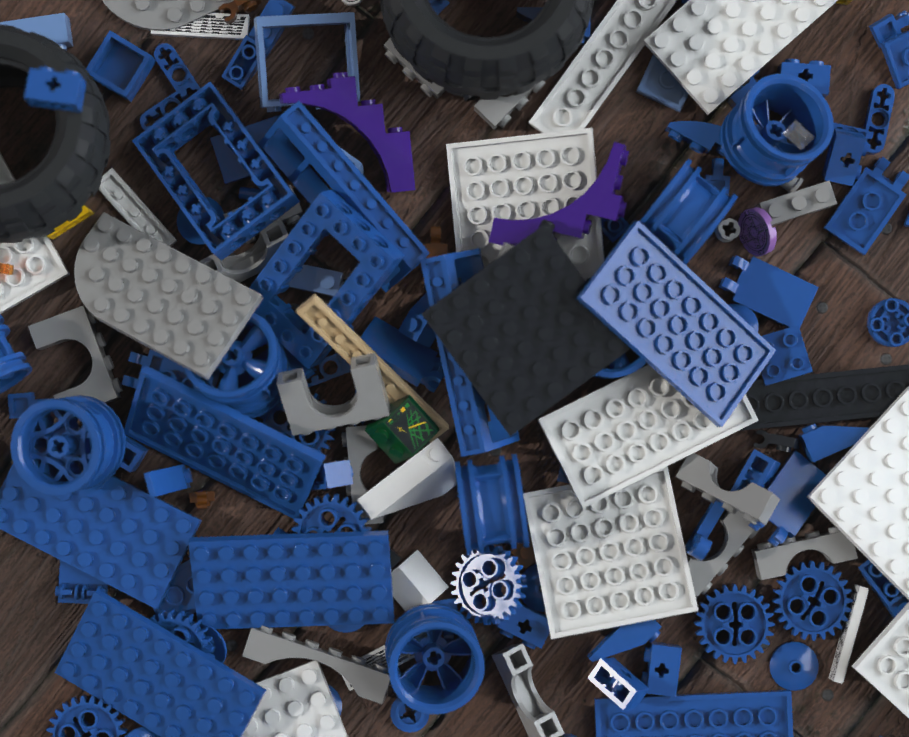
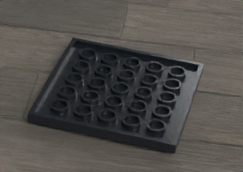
M545 224L421 313L510 437L631 349L576 299L587 283Z

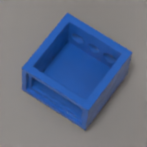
M109 30L86 70L93 80L132 102L155 65L156 60L152 55Z

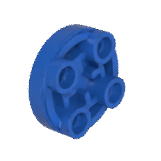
M889 298L878 302L872 307L867 318V328L869 334L877 343L886 347H897L909 341V304L897 298Z

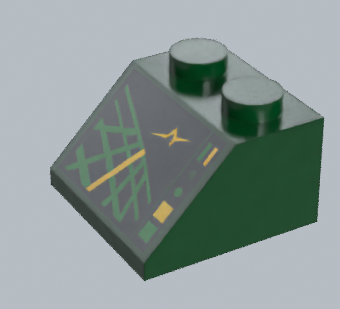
M409 394L390 403V416H385L380 420H369L365 431L394 464L413 457L439 432V427Z

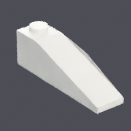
M437 438L356 501L364 509L367 516L373 520L443 496L457 485L454 459L439 438Z

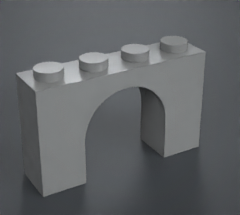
M85 306L32 324L28 328L38 350H44L65 341L76 340L84 344L91 354L92 370L89 377L79 386L53 395L55 399L84 395L94 397L104 403H109L122 398L120 392L123 389L119 379L114 378L111 369H114V364L110 355L106 356L103 348V346H106L105 339L101 332H97L95 327L97 319Z
M376 353L351 357L350 370L356 387V393L351 400L341 405H326L317 401L310 393L303 368L278 373L277 387L292 435H308L313 431L332 430L337 426L356 425L361 421L380 420L385 416H390V403Z

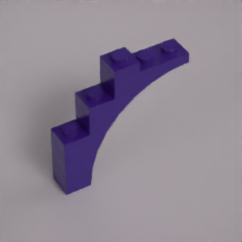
M348 72L333 73V78L327 79L328 89H325L324 84L311 85L309 91H300V87L285 88L286 93L279 94L280 104H295L300 101L303 105L317 107L330 112L350 124L367 141L375 153L384 174L387 192L416 190L410 131L403 132L402 127L388 128V133H385L383 104H375V100L360 101L361 106H358L355 76L348 77Z
M614 142L608 161L599 177L583 195L570 205L552 214L535 219L507 220L494 218L488 242L503 245L506 242L514 246L538 229L542 220L555 224L553 236L556 232L584 239L585 234L589 235L592 220H588L589 215L619 221V217H624L627 203L623 202L624 197L615 195L616 190L620 191L623 176L620 175L622 165L626 166L629 151H626V145Z

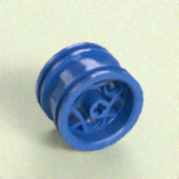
M84 395L43 400L30 406L16 422L11 437L12 460L22 479L33 489L55 496L74 493L105 483L114 476L121 466L126 447L124 428L114 410L103 401ZM57 417L59 421L54 424L53 420ZM78 419L83 423L82 428L78 426ZM79 461H81L83 464L82 472L78 467Z

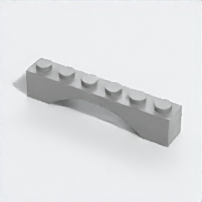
M261 626L260 628H251L243 657L263 664L286 658L315 660L340 673L352 685L359 697L383 704L390 685L387 666L375 663V666L365 664L366 659L352 655L349 658L343 656V651L331 647L328 650L319 648L320 644L315 641L306 639L305 642L296 640L297 636L294 634L282 632L281 635L273 632V627Z

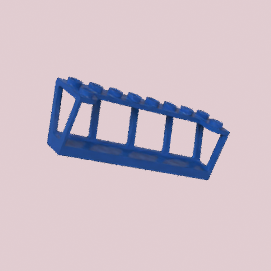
M300 101L280 115L258 143L310 206L320 192L330 189L312 170L309 164L315 168L334 191L405 255L381 286L385 293L421 263L420 260L425 259L430 254ZM294 145L303 154L305 159H303L300 156V154L294 149Z
M480 248L420 260L430 307L459 286L458 278L461 277V282L464 283L484 268ZM436 335L461 457L488 452L519 441V432L517 431L510 437L489 407L491 421H487L484 407L485 401Z

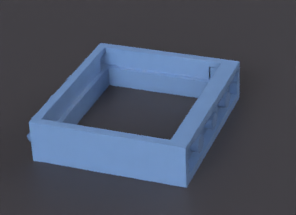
M355 12L259 16L254 18L260 108H267V112L282 111L281 107L294 105L280 104V99L268 100L263 28L344 24L348 77L355 76L358 102L361 101Z

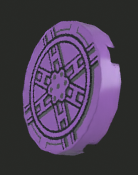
M759 207L745 210L740 215L738 221L740 240L745 249L755 256H763L774 250L777 241L775 227L772 228L770 223L773 221L771 216Z

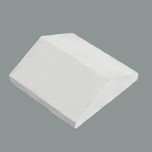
M416 550L391 571L393 597L405 612L413 607L432 603L449 588L419 550Z

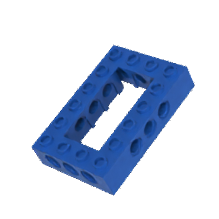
M211 81L132 140L211 252L221 261L300 202ZM210 125L223 137L225 144L233 151L239 163L252 177V181L261 189L259 194L255 197H249V201L235 212H229V216L224 220L221 219L174 154L176 150Z
M333 189L320 192L249 287L263 297L254 313L261 316L270 325L278 341L307 369L320 364L332 350V347L291 309L292 306L289 303L286 304L277 294L285 292L290 287L288 284L296 273L302 271V266L309 256L315 254L317 251L316 247L321 240L331 234L360 261L359 265L327 305L349 327L405 257L399 249Z

